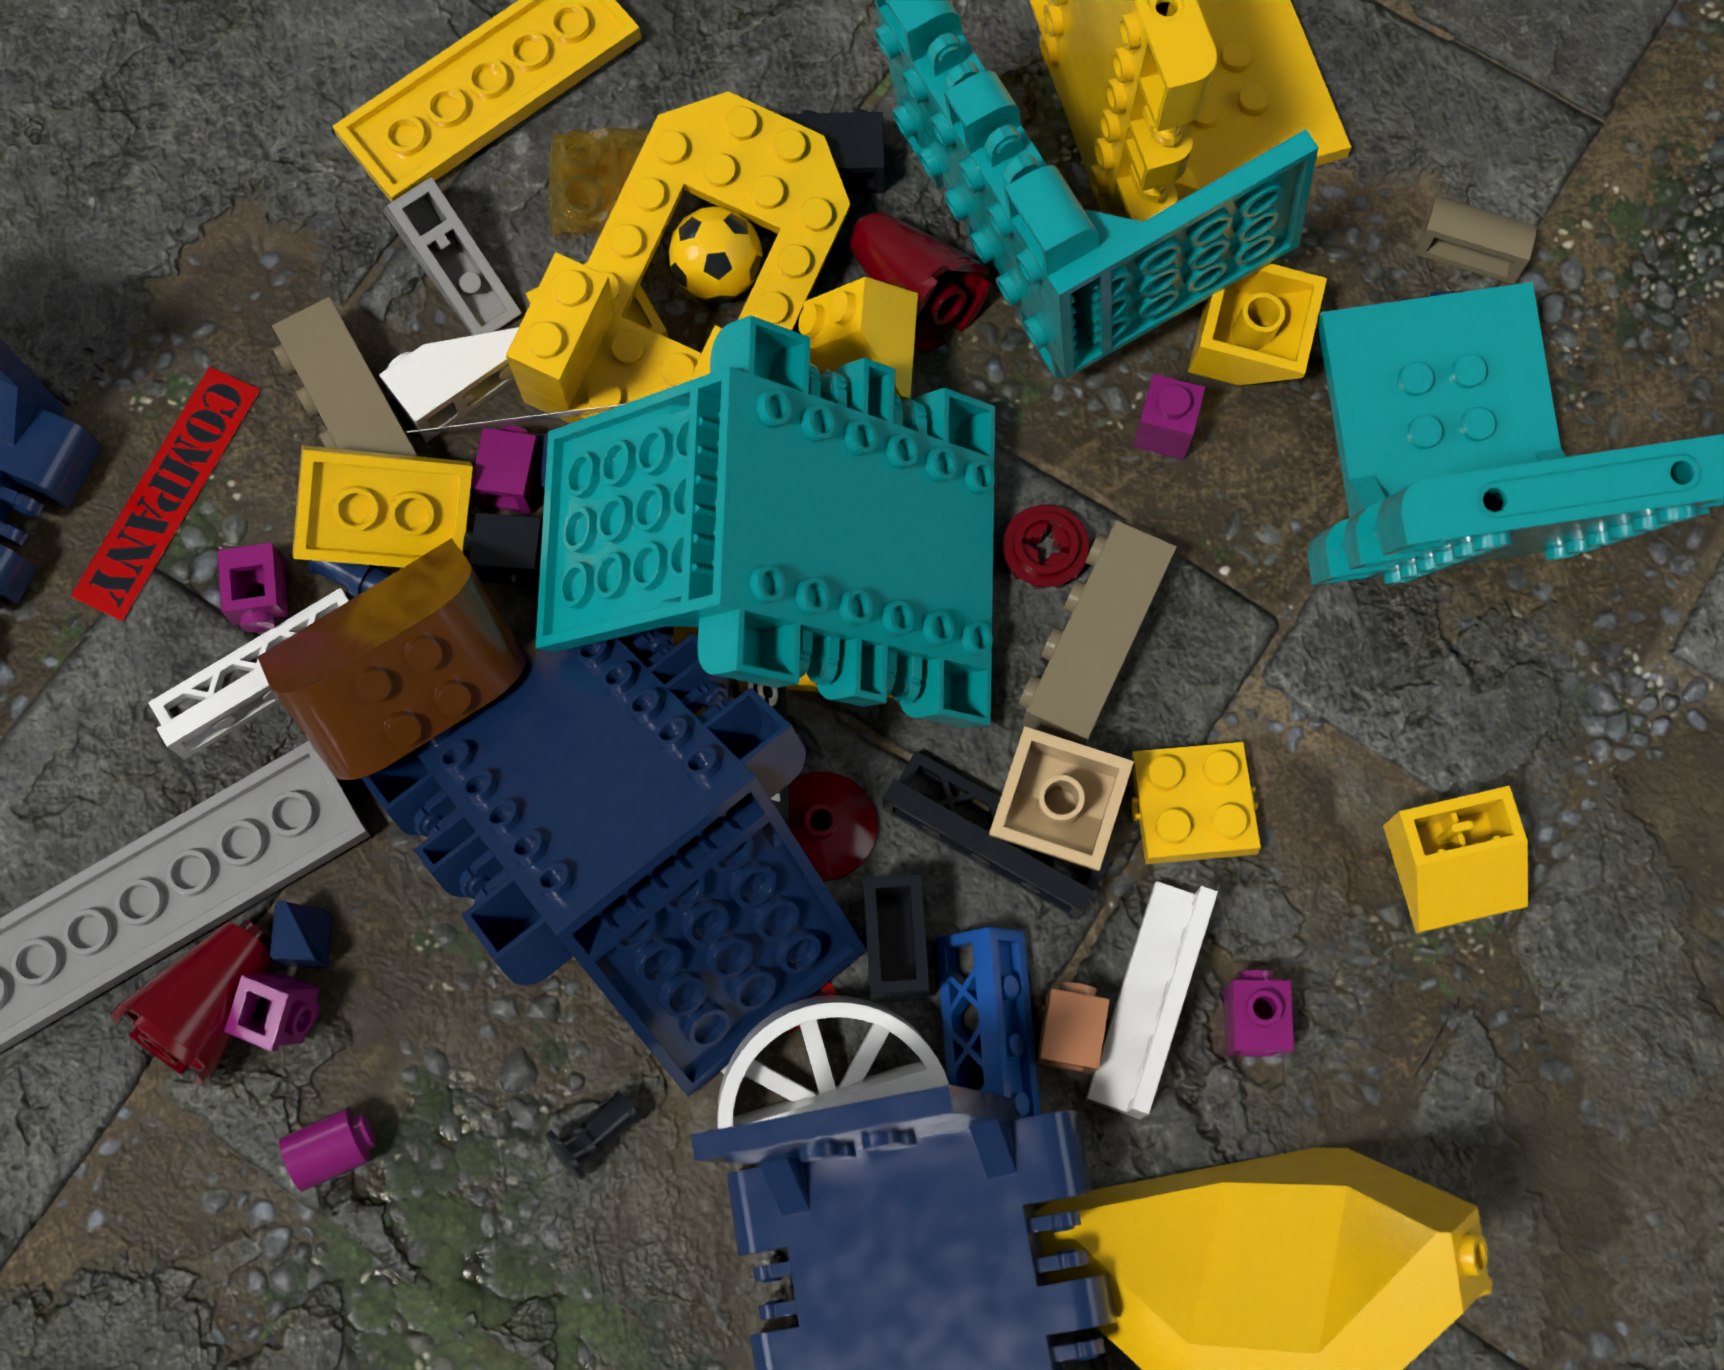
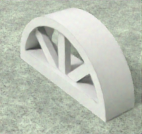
M840 995L817 996L797 1001L773 1012L755 1026L739 1044L725 1070L720 1087L718 1129L946 1086L949 1083L938 1058L924 1038L901 1016L886 1007L862 998ZM842 1017L873 1023L842 1081L838 1086H835L817 1019ZM800 1025L818 1092H813L755 1060L756 1056L783 1032ZM889 1032L904 1041L921 1060L865 1077ZM744 1076L788 1099L785 1102L733 1117L736 1095Z

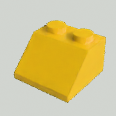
M1268 263L1205 299L1188 372L1235 385L1303 378L1307 368L1327 278Z
M863 277L803 302V310L799 317L798 327L802 335L811 337L810 363L818 367L819 374L821 375L826 369L835 371L844 364L862 358L870 359L894 368V394H897L901 401L907 400V398L910 399L918 293Z

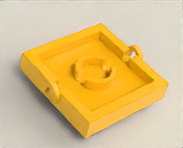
M1243 742L1132 752L1130 760L1134 761L1132 774L1136 797L1131 799V811L1133 820L1140 822L1145 864L1258 854L1261 849L1255 815L1258 804L1254 803L1255 787L1250 785Z

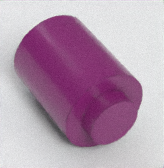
M349 1108L340 1110L279 1139L280 1151L286 1169L293 1183L301 1192L370 1162L369 1149L377 1145L373 1129L367 1117L363 1113L355 1117Z

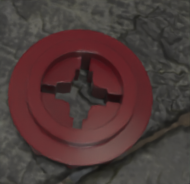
M1053 505L1032 506L1018 513L1008 524L1003 536V560L1012 570L1015 579H1022L1031 584L1035 590L1040 587L1053 586L1059 589L1064 583L1077 578L1084 567L1089 553L1088 536L1082 523L1069 511ZM1049 529L1052 530L1050 537L1053 539L1052 547L1060 550V554L1051 553L1048 561L1045 560L1043 566L1039 565L1040 559L1037 558L1038 550L1030 547V544H1040L1042 537L1046 535V530Z

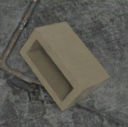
M1433 195L1427 208L1414 254L1514 285L1530 260L1536 237V225Z

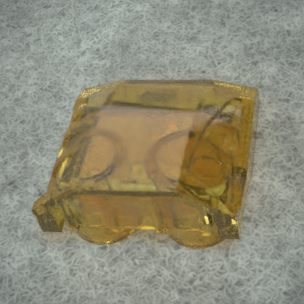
M605 127L593 131L577 129L566 134H552L549 168V225L551 237H557L562 232H602L646 141L649 130Z

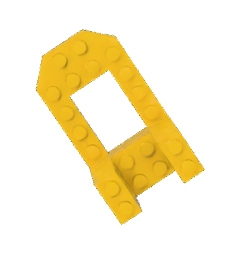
M729 91L659 114L586 266L555 252L506 353V358L524 403L548 414L620 405L710 374L712 346L722 328L714 326L702 353L624 318L684 191L716 206L739 212L745 219L778 234L738 320L751 315L793 331L803 310V302L808 300L850 209V201L824 135ZM598 413L560 417L559 419L571 424Z

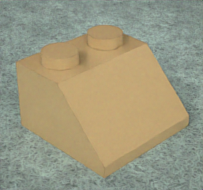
M1024 726L989 836L1099 871L1134 761Z

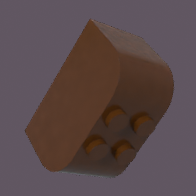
M452 538L257 657L271 690L331 774L342 780L362 778L386 768L503 694L518 679L527 662V655L473 567Z

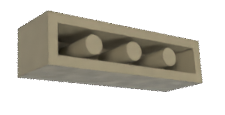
M330 297L271 325L281 342L280 345L272 348L288 377L297 373L304 387L295 391L311 419L320 415L327 427V430L319 433L326 448L417 456Z
M1118 520L1115 521L1108 537L1100 533L1097 535L1085 562L1094 566L1087 583L1076 580L1063 609L1072 613L1064 631L1056 627L1053 628L1041 654L1042 658L1049 660L1042 678L1031 675L1019 700L1018 705L1027 708L1022 726L1086 746L1177 546Z

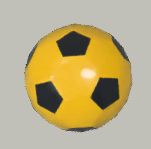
M719 206L701 208L684 217L673 232L669 248L670 267L679 285L693 297L709 302L729 301L746 292L758 277L762 262L761 243L752 224L739 212Z

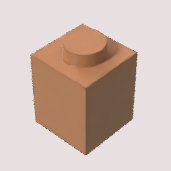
M1064 982L1062 990L1051 989L1046 999L1036 1064L1093 1075L1100 1065L1110 999L1096 997L1097 989L1095 987L1079 983Z

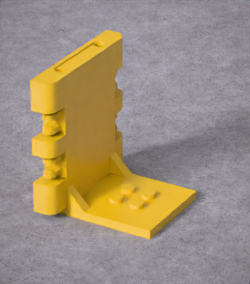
M1029 0L1042 34L1039 38L1042 58L1046 66H1048L1086 168L1092 192L1097 198L1102 213L1143 222L1305 129L1319 147L1315 167L1348 157L1351 145L1291 0Z

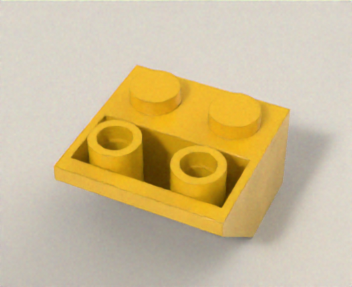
M1510 785L1402 810L1383 825L1416 934L1528 907V840Z

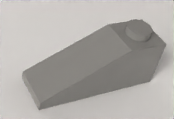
M432 177L384 208L383 212L411 254L472 335L494 332L522 313Z

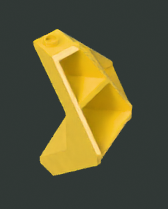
M1313 1147L1092 1190L1093 1194L1051 1201L1035 1211L1037 1218L1079 1210L1081 1225L1075 1226L1074 1229L1061 1232H1053L1052 1230L1039 1232L1043 1257L1056 1255L1058 1251L1075 1248L1080 1251L1086 1250L1089 1264L1047 1271L1048 1284L1108 1274L1117 1321L1096 1328L1142 1370H1403L1459 1318L1477 1298L1489 1295L1492 1291L1493 1281L1488 1276L1487 1271L1488 1250L1486 1241L1482 1236L1478 1206L1348 1148Z

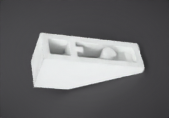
M519 327L423 344L413 352H405L391 361L388 369L379 375L392 399L416 430L451 426L515 382L506 353ZM419 432L426 443L441 433Z

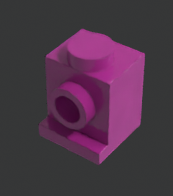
M272 542L217 550L221 612L234 626L240 625L241 630L245 632H265L275 627L274 620L289 618L285 571H288L287 560ZM265 589V596L253 597L255 592Z
M284 973L241 975L224 1032L269 1051H278L280 1045L304 1043L306 1033L319 1015L317 997L320 988ZM259 996L269 999L264 1017L253 1018Z

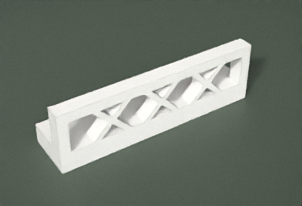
M341 588L337 589L148 702L161 724L156 729L166 746L186 760L280 703L267 682L259 660L257 659L256 663L249 661L348 602L349 599ZM236 669L250 671L221 689L227 674ZM210 685L208 692L201 691ZM187 698L203 700L174 718L169 712V709Z
M1158 881L1154 883L1105 1035L1099 1069L1092 1076L1085 1098L1086 1101L1137 1119H1142L1149 1115L1218 891L1201 886L1193 894Z

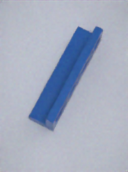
M986 927L937 937L936 950L946 1073L949 1085L968 1089L966 1073L975 1060L983 1068L984 1085L980 1089L981 1092L1014 1098L1018 1118L1040 1115L1041 1108L1024 931ZM972 946L974 967L965 980L958 973L956 949ZM969 1003L978 1010L979 1025L971 1038L963 1031L962 1014Z

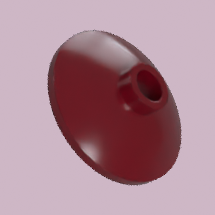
M811 772L796 777L788 785L790 831L823 882L834 881L848 876L865 862L875 844L877 818L870 798L858 784L840 774ZM818 813L827 814L832 820L831 826L825 831L813 829L810 821L814 815Z

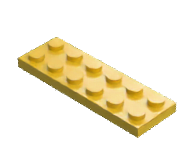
M518 0L332 127L339 140L390 202H393L430 177L436 181L641 40L640 27L616 0Z

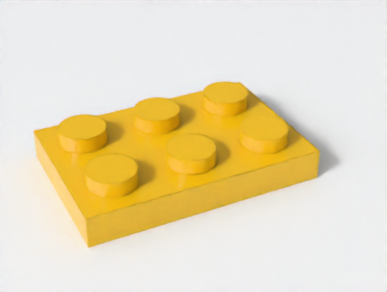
M302 445L293 558L403 568L451 538L463 553L473 465L469 461Z

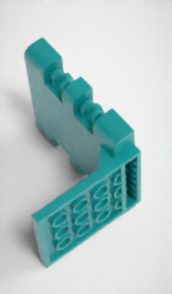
M875 0L880 26L874 29V34L881 50L887 57L897 102V108L892 110L894 120L935 187L938 189L945 185L948 191L943 193V196L954 218L958 222L964 218L966 219L969 241L988 271L995 267L1001 276L996 278V282L1003 297L1011 307L1018 303L1021 325L1055 380L1063 376L1067 379L1299 246L1319 149L1306 129L1143 222L1082 208L1057 167L1046 165L1021 126L1020 110L994 71L985 70L964 37L960 16L950 0Z
M1533 282L1321 312L1318 316L1317 324L1349 519L1342 520L1319 532L1310 542L1307 557L1312 586L1384 577L1385 585L1418 580L1420 576L1434 574L1436 570L1454 566L1545 553L1546 561L1579 556L1583 552L1601 549V546L1623 542L1626 539L1672 526L1671 523L1690 520L1709 514V507L1724 505V434L1566 457L1560 445Z
M750 315L729 323L719 332L711 350L710 374L548 431L535 649L558 652L665 626L699 627L698 659L701 667L709 674L780 688L799 684L800 678L807 673L808 678L812 682H816L820 694L829 700L866 707L887 703V695L891 693L892 697L899 701L904 713L913 718L964 729L991 726L995 406L948 388L923 394L916 400L907 398L906 401L901 403L900 397L894 394L895 369L867 358L844 364L835 371L826 369L820 375L818 367L810 363L811 337Z

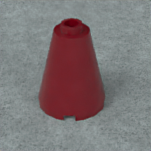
M884 211L863 216L852 230L850 249L868 278L918 293L914 348L924 351L939 348L947 343L942 335L953 327L962 332L981 310L989 293L990 283L984 279V273H988L987 268L976 258Z
M244 920L239 926L232 922H226L119 1003L109 1015L117 1025L126 1016L133 1023L132 1025L135 1026L128 1035L180 1075L188 1066L200 1072L193 1082L197 1085L205 1086L212 1078L233 1035L224 1031L241 975L265 974L272 960L270 951L267 949L271 939L261 929L247 920Z

